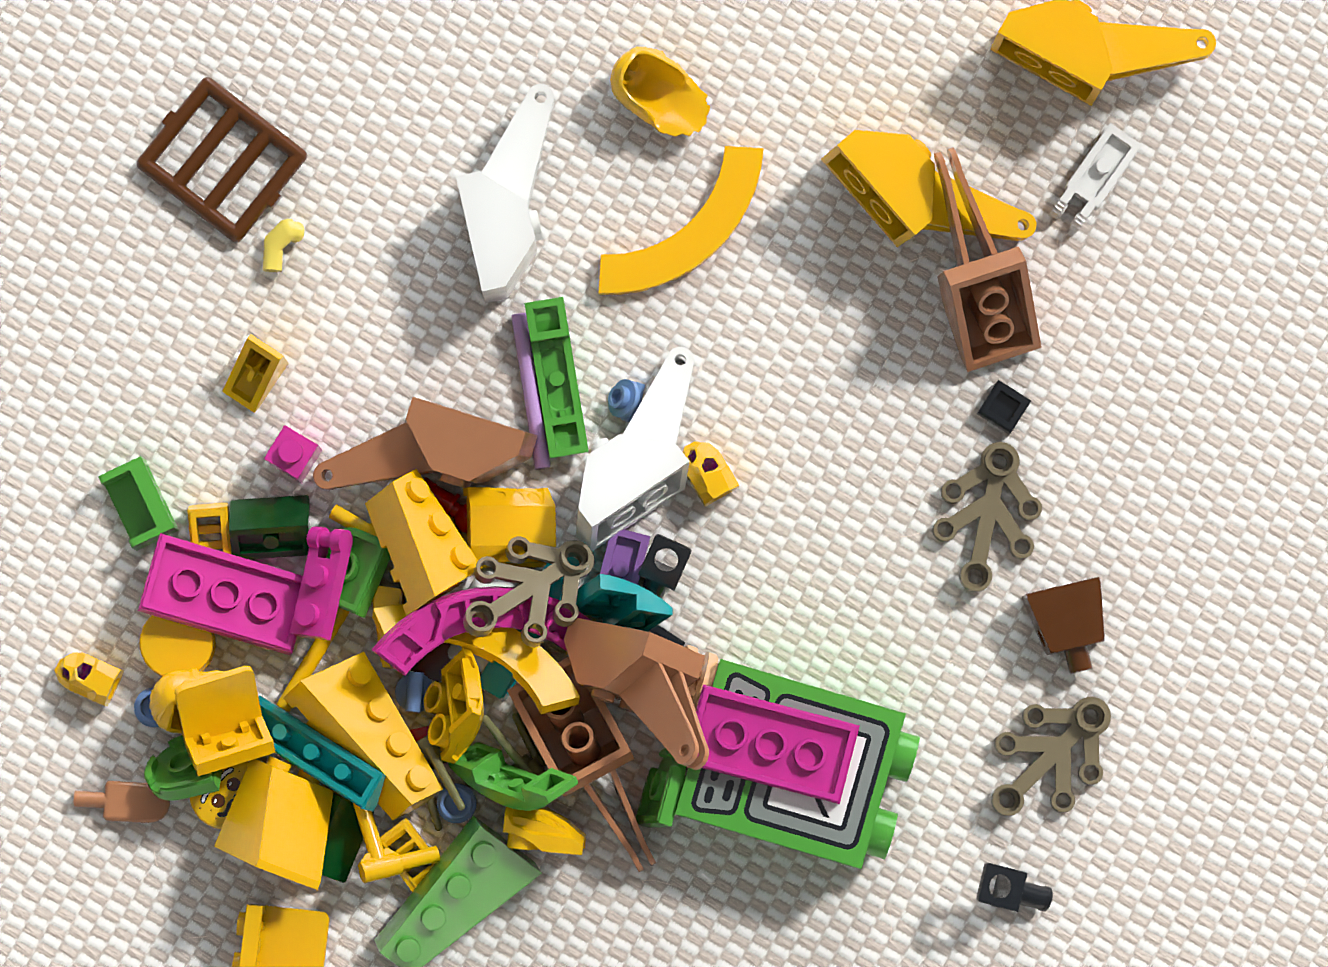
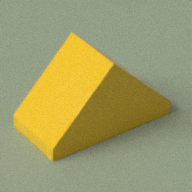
M250 334L222 392L255 413L289 363L282 354Z

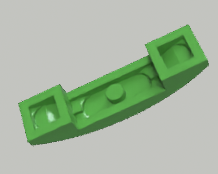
M558 297L524 303L550 459L588 453L589 449L564 298Z
M480 742L470 746L455 764L448 762L449 767L473 789L496 803L517 810L532 811L543 808L578 784L576 776L553 768L548 769L541 775H536L508 765L505 762L502 750Z

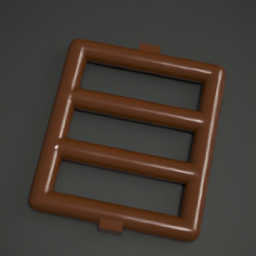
M205 77L175 113L170 110L162 120L164 127L141 154L136 164L138 169L232 242L237 243L246 236L268 207L273 209L282 198L279 193L305 162L307 153L302 147L214 79ZM208 96H210L227 110L177 173L172 176L158 165L156 161ZM240 119L257 132V135L205 200H203L186 185ZM271 143L288 158L234 224L217 209Z

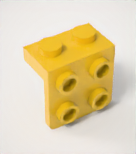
M242 666L192 681L175 689L174 694L185 747L198 776L275 753L273 739L262 717L255 675L250 666Z
M247 904L246 912L240 911L238 915L236 935L243 936L241 952H234L232 967H324L330 923L329 915L322 911Z

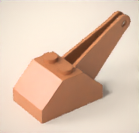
M952 147L947 149L948 159L984 258L969 262L951 178L942 153H934L957 267L943 271L937 278L943 307L960 358L967 372L1042 348L1026 259L1019 247L1000 253L997 252L965 178L957 152Z
M412 397L405 423L321 462L314 469L313 479L320 488L334 490L342 487L398 479L417 469L420 475L440 472L442 473L440 481L466 488L470 487L471 482L483 484L529 460L532 457L538 435ZM330 470L333 476L330 481H327L325 474Z
M576 618L575 622L567 627L564 643L577 683L592 689L590 696L609 703H614V699L620 700L619 708L635 713L678 764L693 770L702 768L708 760L709 748L688 687L698 680L705 655L651 632Z
M567 657L558 662V664L570 678L580 695L578 705L541 714L535 702L520 684L508 689L507 692L548 769L553 768L577 777L578 784L562 795L565 797L584 787L629 853L638 872H641L644 868L629 840L591 784V782L606 774L609 775L636 839L650 865L656 864L616 772L617 768L635 758L605 702L591 697L592 689L577 683L570 659Z

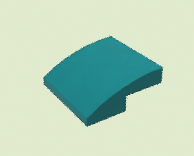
M599 574L578 589L576 605L579 612L587 616L602 618V623L648 632L673 615V608L663 599L637 584L618 577Z

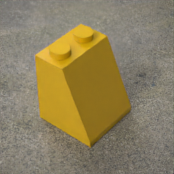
M269 756L267 763L258 759L250 760L214 847L257 868L318 890L321 883L333 790L320 785V781L299 769L297 775L290 773L291 764Z

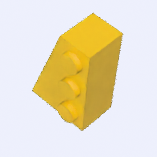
M417 469L391 482L365 503L381 548L388 549L394 569L390 571L394 583L400 582L407 603L403 605L406 616L452 591L474 575V568L478 560Z

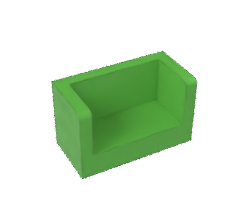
M142 456L98 476L101 484L106 487L130 538L129 544L132 549L138 551L156 542L160 533L169 536L179 531L150 467Z

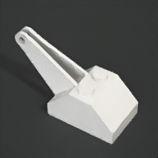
M536 84L528 90L482 172L477 171L456 176L485 303L509 298L537 253L536 241L543 240L537 210L529 211V205L555 104L554 92L545 84ZM540 95L546 97L543 103H538L535 99Z
M676 347L668 353L666 360L623 435L619 434L610 441L604 438L594 444L588 451L589 455L586 458L578 505L576 536L581 542L587 544L591 551L606 543L620 531L625 530L683 491L686 487L689 460L676 444L694 366V356L687 348ZM676 362H682L684 364L678 365L676 364Z

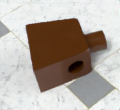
M1091 578L1022 596L1025 608L1046 655L1064 652L1070 674L1093 669L1087 646L1105 641L1100 578Z

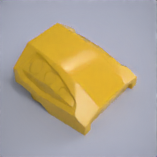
M463 488V496H467V545L477 560L489 556L496 559L499 563L524 568L545 567L546 562L530 558L521 564L512 563L506 557L505 550L509 541L517 536L524 537L531 543L556 548V506L548 488ZM512 546L514 553L518 555L525 554L521 546ZM487 565L482 566V568H491Z
M465 648L441 670V682L435 681L431 683L424 696L425 711L436 714L428 729L429 743L440 747V751H442L440 753L441 760L453 764L458 761L474 741L484 716L479 667L472 651Z
M546 806L532 811L517 810L509 807L505 809L503 832L508 833V848L583 855V849L586 846V834L568 818Z

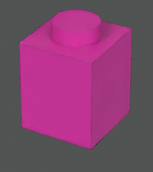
M284 425L264 459L268 464L298 482L303 483L322 449L318 444Z

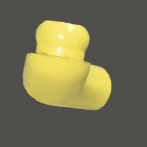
M292 219L281 220L265 236L263 271L282 272L283 249L290 242L296 243L303 239L305 230L302 223L294 222Z

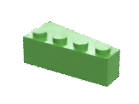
M473 815L442 854L440 861L434 864L375 938L376 946L383 956L398 967H423L536 879L542 872L531 858L519 849L508 848L506 839Z

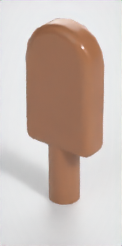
M108 781L105 784V792L75 791L73 801L74 807L104 808L103 818L105 820L123 822H158L165 817L170 807V801L156 797L147 783Z

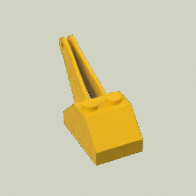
M1052 0L1009 12L990 50L1092 106L1107 81L1204 60L1214 51L1216 38L1212 32L1206 29L1099 22L1098 17L1091 13L1092 9L1080 0ZM1197 41H1202L1205 44V48H1200L1197 45Z
M854 130L821 158L823 163L896 247L914 237L921 230L951 233L938 172L935 171V164L930 159L932 156L931 152L920 140H914L908 134ZM951 178L963 235L976 236L956 182ZM970 187L991 238L1023 241L1034 234L1037 224L1032 214ZM1018 222L1023 224L1024 230L1018 228Z

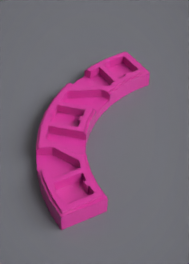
M478 587L437 598L401 619L371 650L399 673L406 676L419 660L444 643L445 640L467 632L463 625V617L467 608L472 603L484 601L490 604L516 587ZM549 596L545 626L547 628L545 639L567 651L564 643L567 627L559 626L554 621L552 615L554 608L560 600ZM532 597L497 619L494 628L506 627L523 630L529 619ZM566 608L559 609L563 617H572L570 610ZM579 612L577 618L591 621V619ZM479 617L472 618L475 626H485L483 619ZM528 629V632L540 635L538 630Z

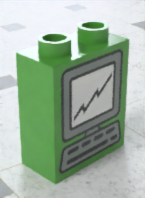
M720 659L712 687L860 725L840 804L703 768L698 770L688 768L675 815L856 869H862L866 854L885 860L895 831L898 813L879 808L888 777L903 782L908 781L920 741V736L901 731L906 713Z

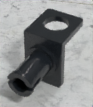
M657 534L638 575L645 578L642 587L663 599L667 588L675 591L691 555V548ZM665 548L674 551L678 557L676 567L673 568L655 560L656 553Z
M985 863L976 900L993 907L1019 912L1020 905L1045 912L1051 905L1053 891L1051 887L1026 882L1027 872ZM997 875L993 894H991L989 889L990 882Z

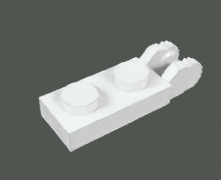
M1110 123L1065 186V193L1049 215L1057 219L1058 216L1064 213L1073 195L1086 203L1082 211L1076 214L1069 228L1077 233L1093 209H1098L1142 147V144Z

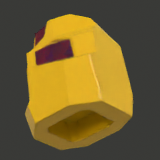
M694 441L683 448V454L689 460L687 478L704 507L739 488L736 478L722 455L710 443Z
M73 652L60 659L54 670L59 683L66 689L106 707L112 700L124 673V670L83 652Z

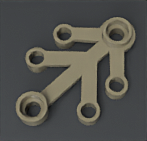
M995 442L987 446L981 454L978 467L957 480H948L941 488L942 499L949 504H956L963 499L965 491L988 479L984 496L951 517L937 520L932 529L933 535L938 541L948 542L955 537L958 530L979 518L971 560L962 567L959 574L962 586L970 592L983 591L992 581V571L986 563L995 521L1010 542L1009 550L1013 557L1025 559L1034 550L1032 539L1023 534L1000 498L1003 483L1019 503L1017 512L1023 520L1033 521L1038 518L1042 512V504L1037 498L1032 497L1017 474L1020 465L1018 452L1013 446L1005 442ZM996 455L1003 456L1007 462L1006 467L1003 469L995 468L992 463L993 457ZM956 485L960 489L959 497L956 499L949 498L946 494L947 486ZM1025 502H1033L1036 505L1037 511L1035 515L1028 516L1024 513L1023 504ZM948 523L952 528L951 535L948 537L941 536L938 533L939 524ZM1017 540H1024L1028 543L1029 549L1027 553L1019 554L1015 550V542ZM975 569L981 572L982 580L979 584H973L968 580L970 570Z
M520 536L512 538L505 550L508 560L515 564H521L530 558L552 564L542 571L499 563L496 559L489 556L479 559L474 568V576L480 583L490 584L495 579L520 585L490 604L484 601L472 603L467 608L463 617V625L466 631L476 637L487 636L494 629L497 619L532 597L529 619L521 632V639L529 647L540 646L547 636L545 618L550 585L563 578L561 601L557 603L552 615L554 621L559 626H571L579 614V609L576 605L579 580L586 577L594 565V555L589 546L584 542L577 540L567 541L559 548L531 543L526 538ZM512 546H521L525 554L518 555L514 553ZM567 558H577L580 565L573 566L569 564ZM483 565L491 567L493 574H484L480 567ZM566 608L570 610L572 617H563L559 609ZM479 617L483 619L485 626H475L472 618ZM528 629L538 630L541 637L538 639L532 638L528 634Z
M1086 697L1079 700L1073 709L1044 708L1038 704L1029 705L1024 709L1022 719L1024 724L1030 728H1039L1045 723L1072 724L1061 736H1016L1011 732H1004L996 737L994 747L1003 756H1010L1016 752H1043L1012 784L1000 785L993 791L991 804L998 814L1003 816L1017 814L1024 805L1023 795L1054 764L1055 791L1050 797V804L1057 812L1064 813L1070 811L1075 805V796L1071 792V748L1082 737L1084 763L1078 769V777L1087 785L1097 784L1101 781L1103 769L1099 764V735L1109 727L1111 712L1108 705L1096 697ZM1031 709H1037L1041 712L1042 719L1038 724H1033L1028 720V712ZM1088 709H1092L1097 713V721L1092 725L1086 723L1083 717ZM1004 736L1010 737L1014 742V747L1009 752L1002 750L1000 747V740ZM1088 765L1094 766L1098 772L1097 777L1092 781L1084 776V769ZM1005 792L1010 793L1014 798V803L1009 808H1005L1000 804V796ZM1060 793L1067 794L1070 799L1069 805L1064 809L1056 804V797Z

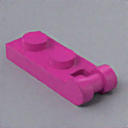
M313 526L308 531L307 544L309 551L290 629L291 634L299 637L331 641L353 543V537L349 530L334 529L332 532H329L326 527ZM329 548L331 549L330 559L327 558Z

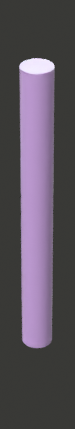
M526 313L513 314L511 318L529 433L538 435L533 451L535 470L550 468V460Z

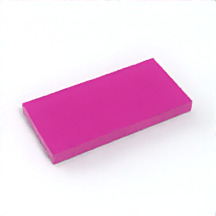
M160 533L137 611L291 655L297 636L291 634L290 629L303 575Z
M703 684L696 709L699 723L709 748V757L706 764L702 767L703 769L840 804L860 725Z

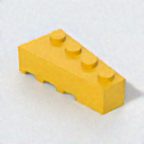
M365 652L301 680L283 697L292 709L296 706L309 720L306 723L308 726L386 775L378 804L392 820L425 805L443 790Z

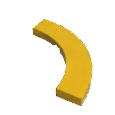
M725 146L720 174L708 200L697 215L674 235L658 244L638 251L621 254H601L598 295H622L646 291L677 280L708 260L729 239L746 213L756 191L762 167L764 148Z
M404 604L373 609L372 618L381 638L401 619L406 617L403 608ZM494 628L490 634L484 637H476L464 632L444 641V643L462 646V649L471 650L474 655L491 663L496 661L513 673L512 677L527 691L541 714L579 704L580 695L561 666L542 647H529L524 644L521 639V632L515 628Z

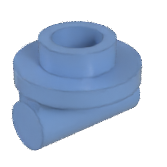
M628 379L619 381L611 389L608 396L610 413L615 417L621 418L623 421L630 422L641 404L645 384Z
M409 671L396 685L395 696L398 704L407 712L420 713L424 711V696L432 681L422 672Z

